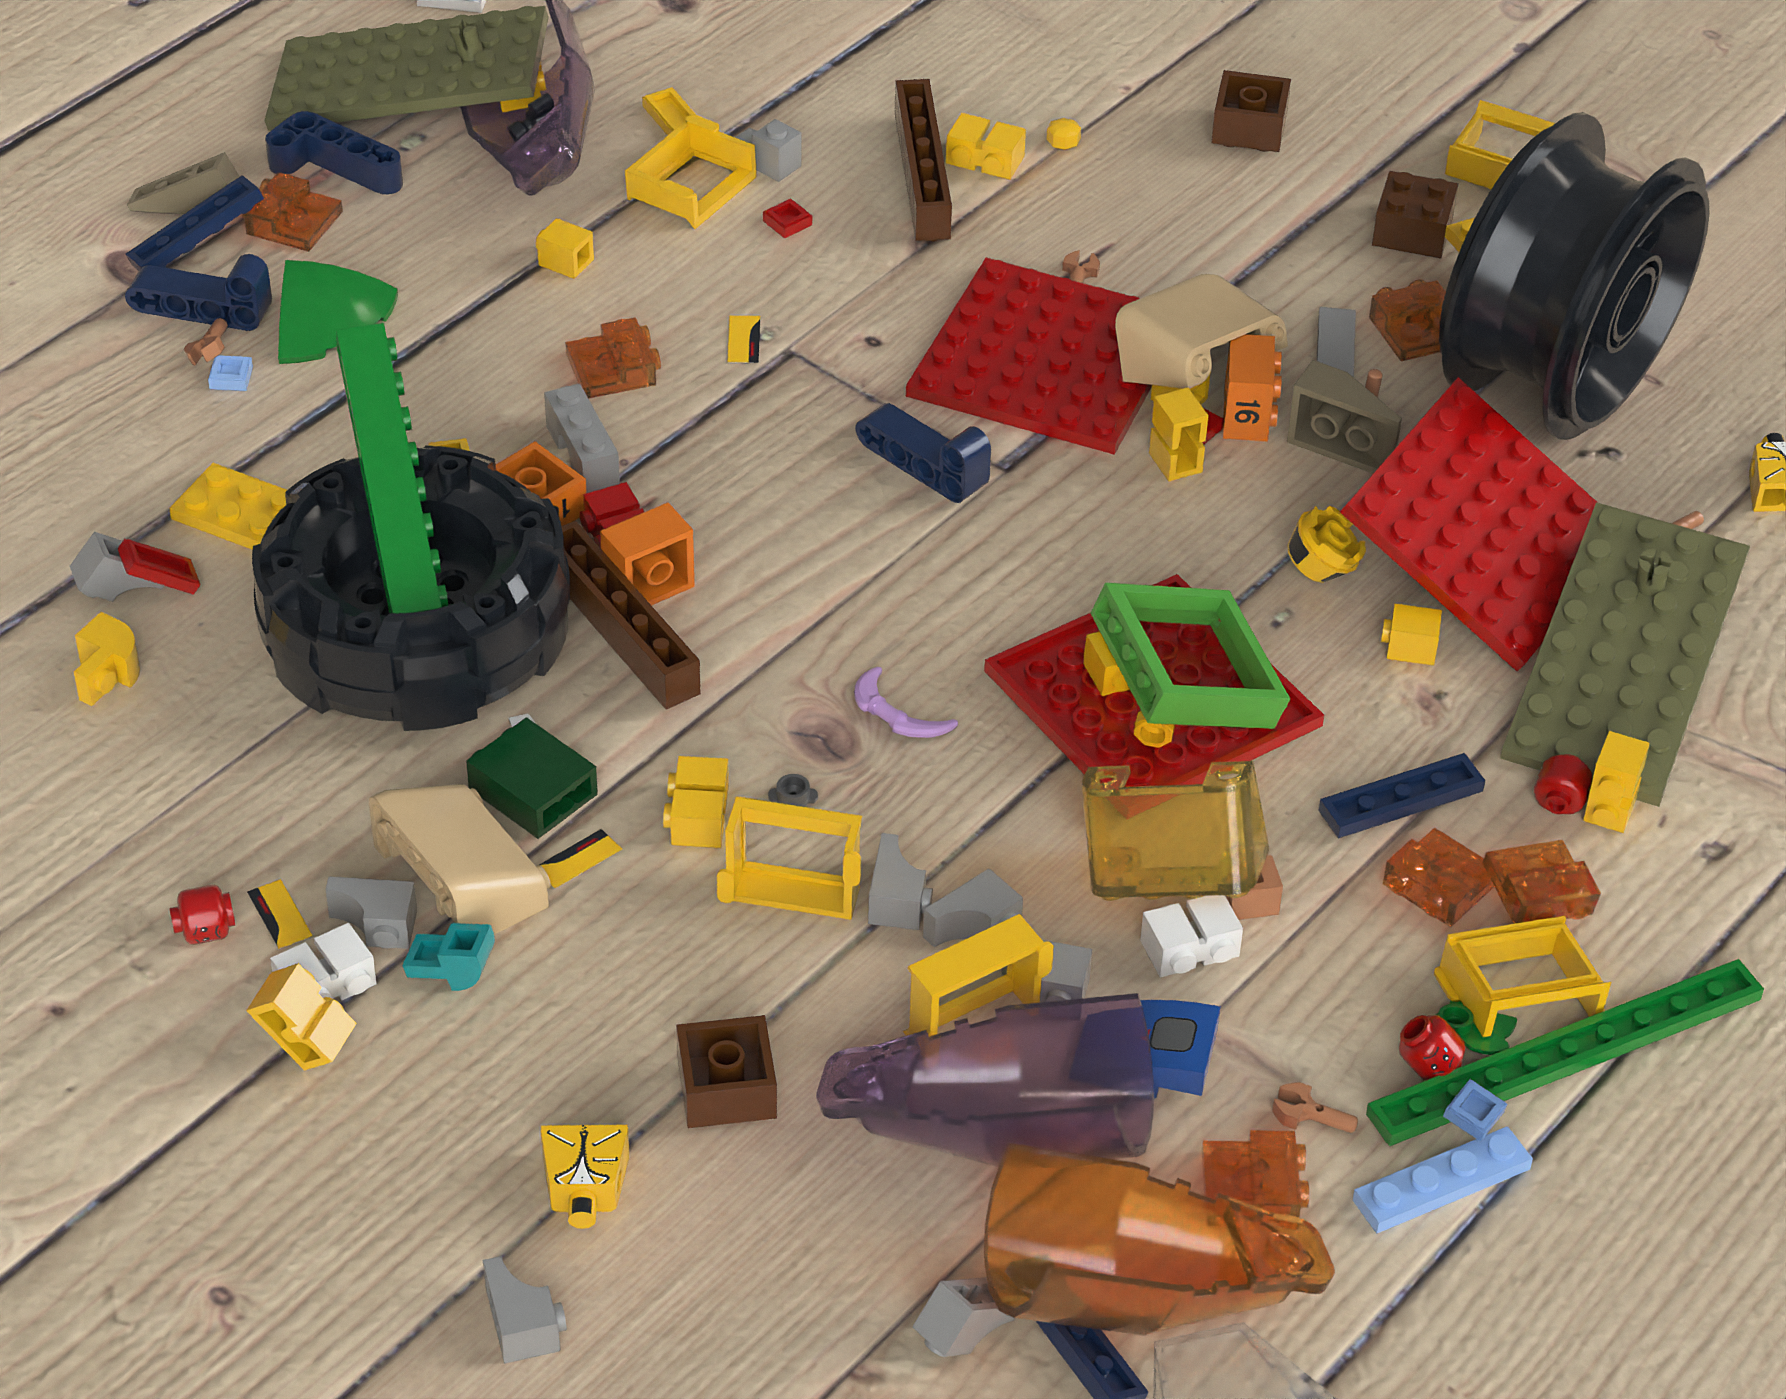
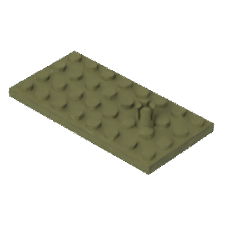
M524 6L508 11L493 10L485 14L458 15L454 18L440 20L426 19L422 22L410 24L395 23L388 27L360 28L351 32H329L321 36H298L291 40H286L264 120L267 129L271 131L288 117L301 111L313 112L337 123L534 97L549 18L546 6Z
M1596 502L1504 742L1500 759L1540 771L1543 762L1551 756L1570 754L1581 759L1589 767L1593 780L1596 763L1609 731L1646 741L1650 745L1645 766L1640 776L1642 778L1636 800L1660 807L1745 566L1750 546Z

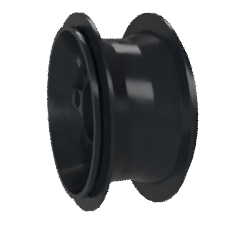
M1584 112L1573 113L1562 118L1553 126L1541 131L1517 153L1500 175L1479 209L1461 246L1446 289L1439 324V344L1442 354L1443 372L1448 384L1451 385L1459 377L1473 391H1476L1492 382L1503 371L1513 372L1534 382L1544 390L1543 418L1547 431L1553 437L1562 440L1575 438L1608 419L1627 400L1651 367L1668 338L1692 286L1704 249L1710 215L1705 176L1698 162L1686 157L1677 158L1661 167L1647 181H1637L1610 169L1605 164L1606 148L1602 125L1595 117Z

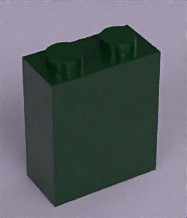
M527 717L515 726L506 729L500 737L483 749L477 750L466 760L469 789H476L484 801L537 839L598 795L596 766Z

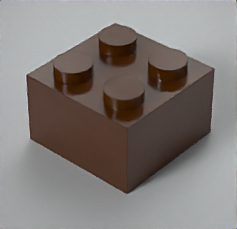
M1223 70L1214 112L1211 143L1226 147L1236 146L1257 149L1262 152H1280L1288 111L1291 79Z
M1389 171L1376 212L1372 246L1442 258L1447 241L1445 238L1446 226L1450 225L1453 220L1459 183L1449 182L1441 178L1433 179L1416 176L1408 172Z
M765 1015L676 1025L677 1060L687 1128L777 1119V1082Z

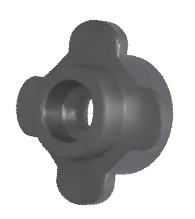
M787 774L778 780L776 788H772L768 792V799L770 802L805 807L807 804L815 803L818 800V792L810 788L809 781L804 776Z

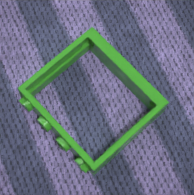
M1120 583L1104 584L1093 606L1091 615L1147 723L1275 728L1288 705L1290 697L1230 590ZM1140 621L1210 625L1245 688L1173 685Z

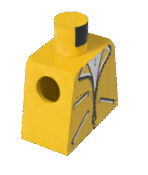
M1780 433L1766 435L1761 443L1754 447L1749 467L1751 500L1754 512L1786 511V442Z
M541 1125L542 1155L551 1209L555 1212H568V1222L575 1228L585 1229L592 1227L596 1223V1212H611L618 1206L629 1161L628 1125Z

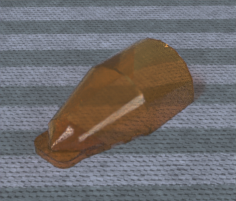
M1013 1143L1008 1144L1001 1159L991 1188L985 1220L984 1265L988 1289L998 1310L1013 1318L1145 1336L1275 1306L1284 1302L1292 1291L1321 1294L1326 1291L1335 1274L1334 1265L1320 1233L1311 1223L1302 1218L1272 1213L1218 1193L1215 1200L1190 1191L1191 1183L1177 1178L1173 1185L1149 1176L1150 1167L1135 1162Z

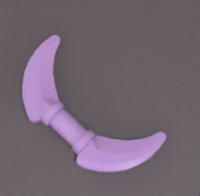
M881 667L868 670L856 682L854 697L858 707L862 711H868L889 723L894 733L908 737L929 738L946 734L958 726V721L955 719L948 721H925L911 718L902 710L898 711L888 704L885 698L879 694L877 688V680L882 674Z

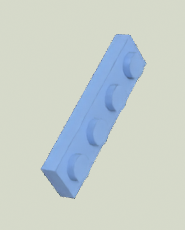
M1507 1126L1487 1134L1481 1142L1475 1139L1354 1189L1352 1201L1376 1234L1526 1172L1531 1169L1533 1158Z

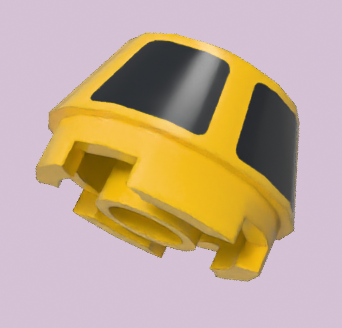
M1315 506L1312 510L1302 513L1287 547L1291 561L1301 573L1315 582L1324 583L1355 571L1359 561L1366 553V544L1364 540L1357 541L1356 536L1350 529L1353 524L1340 513V510L1332 506L1321 510Z

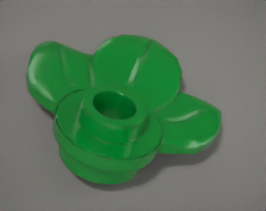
M1450 1001V1004L1441 1007L1436 1014L1446 1020L1458 1033L1468 1049L1486 1055H1493L1510 1048L1505 1039L1513 1033L1517 1025L1516 1017L1497 1013L1491 1036L1482 1037L1473 1022V1013L1461 1001Z

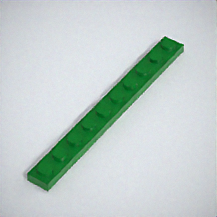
M1737 959L1457 1068L1448 1075L1436 1076L1372 1101L1367 1105L1366 1115L1390 1147L1451 1123L1443 1117L1444 1112L1469 1079L1501 1100L1506 1101L1760 1001L1764 988L1740 959Z

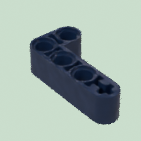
M301 111L291 115L272 129L265 137L268 165L270 171L274 174H292L306 163L311 162L379 194H394L403 187L401 156L397 150L313 112Z
M244 254L239 257L227 278L153 265L143 266L126 291L125 299L132 309L141 313L212 325L216 319L221 318L227 322V328L252 331L259 326L271 305L272 293L267 264L256 255Z
M884 403L856 423V434L866 448L952 502L961 503L989 482L991 444L985 433L975 426L968 427L949 440L890 403Z

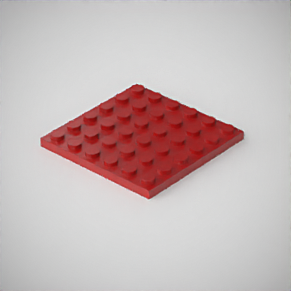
M986 257L906 384V397L1115 455L1152 388L1150 384L1123 381L1116 334L1117 313L1124 305L1140 298Z
M1458 377L1342 508L1340 513L1513 669L1519 671L1544 641L1597 501Z
M1178 574L1152 585L1191 588ZM1091 612L985 659L984 672L1127 819L1322 727L1324 721V714L1272 665L1290 697L1288 705L1274 729L1175 724L1170 743L1160 748L1144 745L1134 735L1135 722L1141 709L1131 690L1102 696L1083 664L1086 635L1100 632ZM1140 621L1173 685L1245 688L1210 625Z

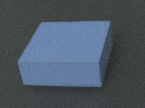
M1469 1079L1448 1105L1443 1117L1481 1142L1503 1115L1508 1104Z

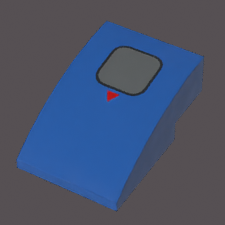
M1136 1000L1089 1008L1070 1073V1081L1157 1098L1159 1087L1202 1096L1218 1031L1221 1006L1176 1000Z

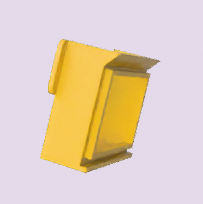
M1480 100L1475 114L1454 144L1449 146L1445 175L1492 189L1500 175L1512 161V158L1474 147L1482 133L1483 120L1533 136L1553 126L1555 123Z
M689 115L686 117L685 122L625 170L627 200L635 198L683 217L696 229L757 177L755 145L719 132V124L698 115ZM693 156L733 171L698 202L697 194L692 189L666 180Z
M736 796L725 830L726 869H720L717 873V898L723 903L736 901L852 920L861 880V856L859 851L862 816ZM746 821L848 837L844 848L843 876L746 861Z
M1020 914L908 966V970L911 973L909 1028L904 1030L903 1033L922 1055V1064L925 1068L933 1067L939 1060L940 1036L938 1035V1027L1012 991L1031 1014L1039 1011L1041 979L1052 970L1054 946L1049 941L1044 942ZM1007 966L1006 975L939 1006L940 997Z
M1565 916L1447 934L1440 966L1435 968L1434 976L1448 999L1455 1002L1461 1001L1473 1013V1022L1482 1037L1491 1036L1498 1010L1577 998L1589 1017L1605 1011L1604 1006L1611 982L1602 981L1565 924ZM1552 954L1567 978L1493 990L1478 966Z

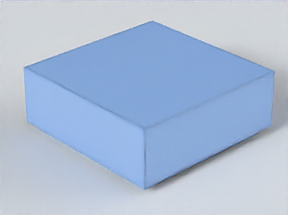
M216 356L208 378L209 389L247 391L253 369L252 357Z

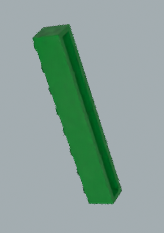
M384 323L337 329V353L389 613H414L448 606L445 585L437 586L435 573H441L438 550H430L428 537L434 536L430 513L422 512L420 503L421 501H426L423 477L415 478L413 466L419 465L417 446L415 442H408L406 431L412 430L408 406L401 407L399 396L405 395L401 371L394 372L392 361H397L394 337L387 338Z

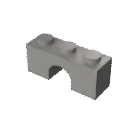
M581 384L544 392L546 427L558 449L568 448L571 468L586 478V493L620 484L618 451Z

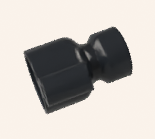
M545 93L528 104L526 117L523 121H515L507 126V130L519 149L523 150L533 143L534 138L546 139L565 126L561 116L554 107L553 99L548 93Z

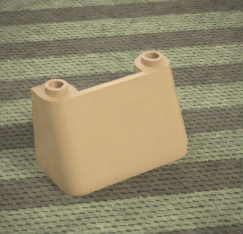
M1201 274L1128 303L1119 310L1116 317V334L1122 376L1125 382L1183 389L1189 387L1190 389L1204 382L1209 376L1212 368L1210 349L1225 345L1229 341L1245 334L1275 336V351L1288 347L1286 327L1281 317L1221 276L1215 274Z
M464 784L390 789L369 798L374 847L384 859L390 856L395 858L402 855L436 896L437 911L441 916L446 914L452 918L453 923L490 924L495 935L549 908L547 889L550 888L551 883L548 874L541 865H534L485 808L482 798L476 789H469Z

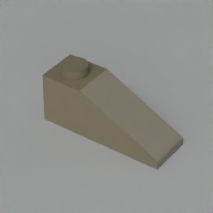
M224 152L136 188L127 206L130 211L185 214L240 176Z

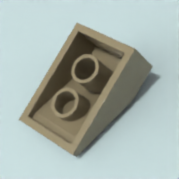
M1312 360L1294 384L1287 443L1374 473L1398 446L1402 418L1348 372Z

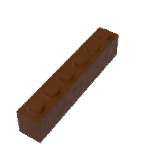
M930 79L895 80V120L915 241L951 239L952 202Z
M576 520L561 526L565 555L570 573V600L666 710L700 695L699 658Z

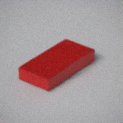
M125 538L117 548L128 575L193 595L201 585L190 558Z

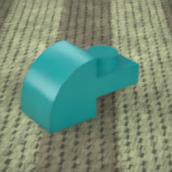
M451 923L446 935L416 934L402 965L407 978L447 979L452 991L465 990L474 986L478 982L495 943L493 929L490 924Z

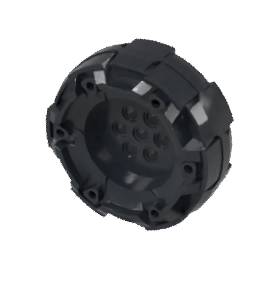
M425 445L424 448H417L419 465L413 466L415 478L423 477L426 501H421L420 503L422 512L430 513L434 536L428 537L430 550H438L441 573H435L437 586L445 585L448 606L414 613H389L358 457L348 460L343 458L307 475L285 492L286 505L278 512L268 526L261 544L253 546V596L262 642L274 661L276 677L288 691L310 708L321 714L332 709L361 718L379 721H400L404 731L444 728L478 719V708L510 694L534 675L545 676L558 658L568 631L567 607L570 601V573L565 555L561 522L556 509L549 498L540 499L537 494L532 493L521 483L498 472L494 458L463 449Z

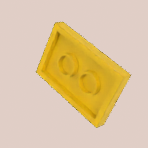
M212 463L169 508L170 515L174 521L253 550L254 545L261 544L268 526L278 512L286 505L285 492L287 489Z

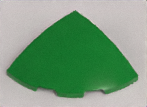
M285 260L279 322V364L323 359L327 349L337 347V329L376 324L379 320L386 322L396 305L398 289L379 279L351 269L311 261Z

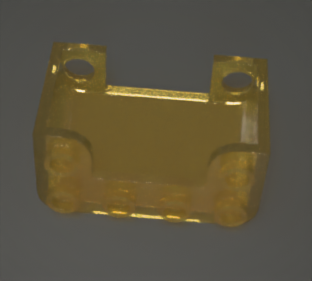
M1254 761L1212 762L1203 784L1124 787L1131 773L1129 766L1088 767L1082 780L1090 885L1093 895L1107 901L1130 897H1143L1144 899L1154 900L1172 896L1196 899L1213 895H1226L1227 897L1238 898L1248 894L1250 889L1254 888L1257 884L1269 852V844ZM1226 774H1239L1230 779H1220L1221 776ZM1104 778H1113L1112 781L1107 783H1100L1099 781Z

